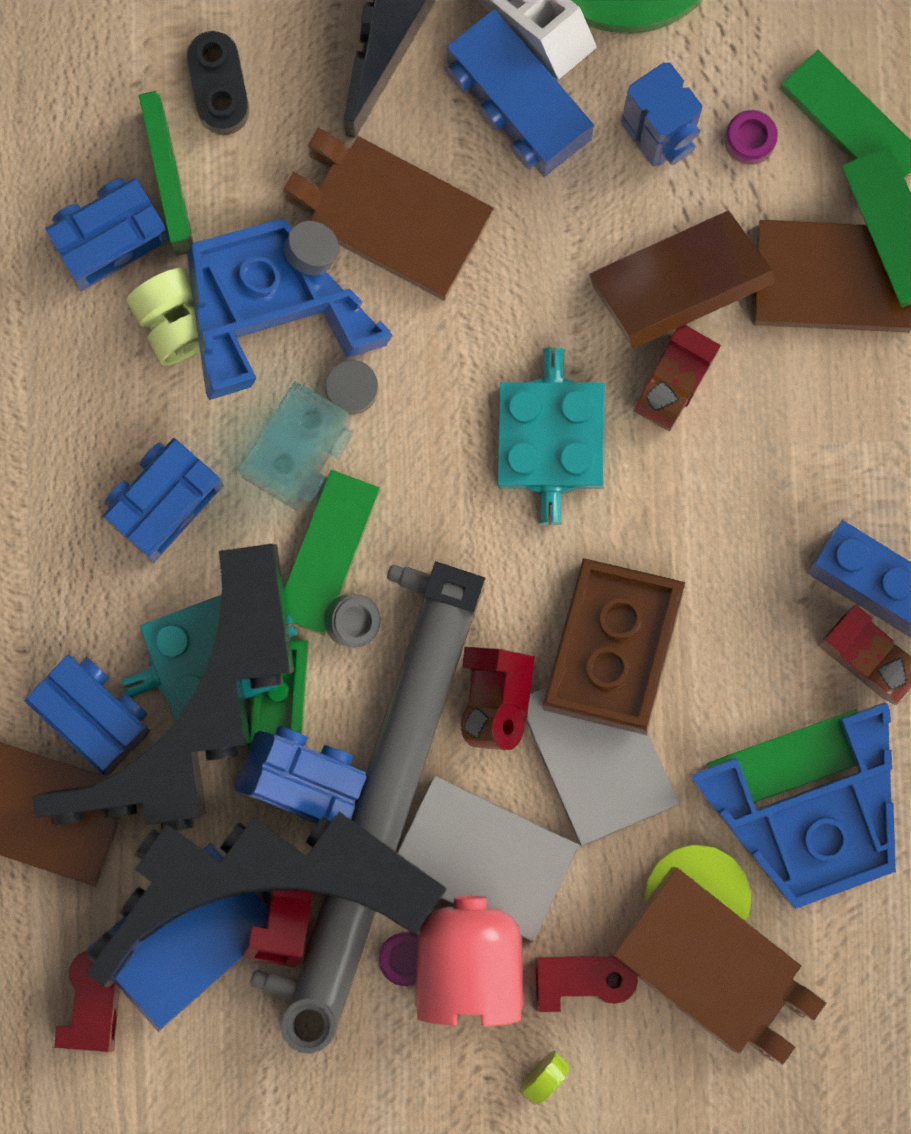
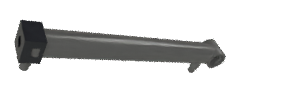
M437 561L434 563L431 574L410 567L403 568L394 564L389 567L386 577L389 581L424 594V600L365 773L367 776L359 798L356 800L351 816L352 821L395 852L472 620L475 617L485 587L486 577ZM325 895L297 980L273 972L266 973L260 970L253 972L250 980L252 987L261 989L266 994L289 1001L287 1010L282 1017L281 1030L285 1041L296 1051L309 1054L318 1052L329 1045L334 1039L376 913L375 911L355 902ZM303 1010H315L323 1017L325 1028L319 1039L307 1041L296 1032L295 1021Z

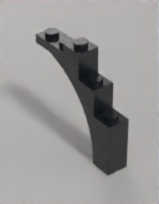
M272 543L219 551L222 595L215 645L206 671L192 699L177 721L156 744L115 775L95 785L46 791L34 795L35 818L51 816L52 825L84 821L83 811L103 808L105 818L137 814V804L143 803L146 825L160 823L161 831H163L167 824L176 831L194 827L193 818H199L206 813L198 752L205 751L206 760L231 758L238 756L237 746L250 743L242 680L250 679L251 689L283 685L282 674L294 672L277 544Z
M340 811L333 821L324 816L313 829L305 842L312 847L307 856L253 818L247 827L239 822L220 848L227 854L221 863L167 824L161 833L153 829L135 853V856L141 861L134 870L152 883L146 891L140 886L137 887L120 910V914L126 919L116 933L112 936L106 931L95 943L87 956V959L93 964L86 974L102 986L110 987L142 942L165 925L213 902L243 894L265 891H305L331 895L355 902L378 912L415 935L447 888Z

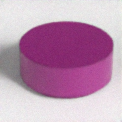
M746 110L740 112L732 118L725 134L726 149L732 158L742 164H759L768 159L774 151L778 139L777 127L774 121L761 111Z
M410 932L397 933L388 938L381 947L379 953L380 969L383 975L396 985L412 986L416 984L417 934L413 935Z

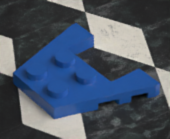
M283 218L192 243L187 253L205 392L209 400L251 388L257 378L237 340L238 337L323 313L346 358L387 346L392 338L390 330L382 321L376 324L360 308L363 301L350 288L343 290L327 272L319 275H307L297 271L289 264L285 257L284 244L292 227Z
M883 702L839 719L856 764L857 772L756 809L738 758H732L690 774L695 786L789 904L795 909L896 872L894 803L891 802L890 770H892V750L889 747V723H891L888 703Z

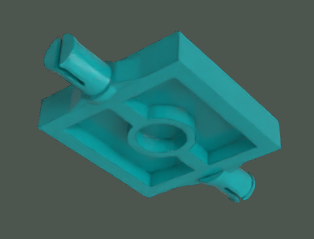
M555 347V366L553 368L552 348H543V378L532 382H500L498 486L500 489H527L541 494L539 524L550 526V505H552L553 526L562 524V494H567L577 489H604L605 383H576L564 378L565 349Z
M221 595L140 625L150 652V668L122 677L123 686H129L144 680L139 685L125 689V692L131 698L158 687L167 698L175 722L192 699L212 654L220 620ZM288 614V615H287V620H288V625H290V624H293L294 622H293L292 617L290 616V614ZM295 626L289 627L290 637L297 636ZM250 679L242 680L244 700L277 688V686L251 689Z

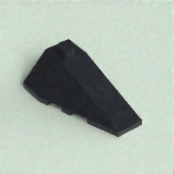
M373 0L363 6L360 43L364 45L362 51L356 52L344 115V128L347 137H357L436 0Z

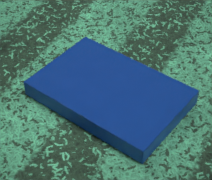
M211 843L202 849L220 863L224 859ZM248 893L219 900L185 914L165 925L142 942L115 979V984L159 1032L242 959L246 935L252 926L263 928L267 906L256 893ZM123 917L107 932L113 936L126 918ZM96 940L91 946L88 947V953L91 951V949L98 940Z

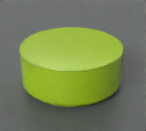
M556 1051L550 1052L530 1072L521 1085L519 1092L533 1105L541 1104L565 1079L570 1070V1064Z

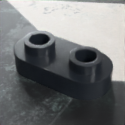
M207 31L201 33L193 39L187 51V61L198 114L202 124L209 131L219 135L232 134L245 125L250 112L237 46L228 35L222 32ZM210 49H217L222 53L221 57L215 62H208L203 58L204 54ZM226 97L232 101L230 107L223 111L216 110L213 107L214 102L218 98Z

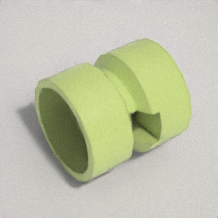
M175 268L158 274L142 283L128 295L126 301L142 328L151 329L147 340L162 366L179 363L200 352L191 280L185 268Z

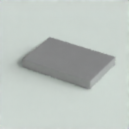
M547 687L530 694L528 715L525 719L581 847L679 805V801L649 733L643 735L543 710V702Z
M434 776L398 854L447 888L442 899L454 904L455 896L472 895L487 897L486 907L501 909L509 914L518 924L521 937L534 942L579 844Z

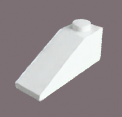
M477 0L488 13L496 9L545 68L558 80L597 48L580 7L571 0Z

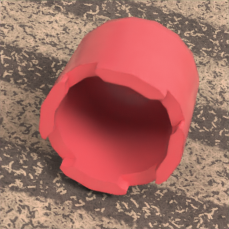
M472 895L455 896L453 907L436 910L425 919L420 927L414 1005L417 1008L418 1020L453 1026L457 1025V1015H481V1026L510 1024L521 1020L523 974L520 928L514 918L503 910L486 907L487 897Z

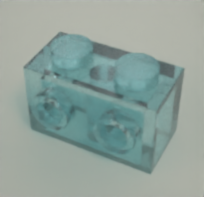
M294 381L240 466L239 471L242 478L294 510L298 508L302 500L310 503L325 480V475L321 474L320 471L330 455L336 459L339 458L352 437L353 432L347 429L350 425L349 413L297 381Z

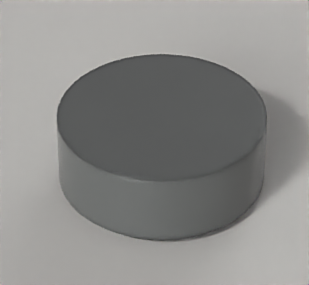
M303 221L295 225L284 244V253L289 264L297 271L307 275H319L326 272L332 266L339 252V243L334 232L326 225L316 221Z
M346 360L340 362L331 369L326 379L328 399L332 406L342 413L355 415L365 412L374 404L378 395V382L374 371L361 361Z
M341 595L331 602L325 614V627L328 635L333 641L342 646H365L376 637L380 628L381 618L376 604L363 595Z

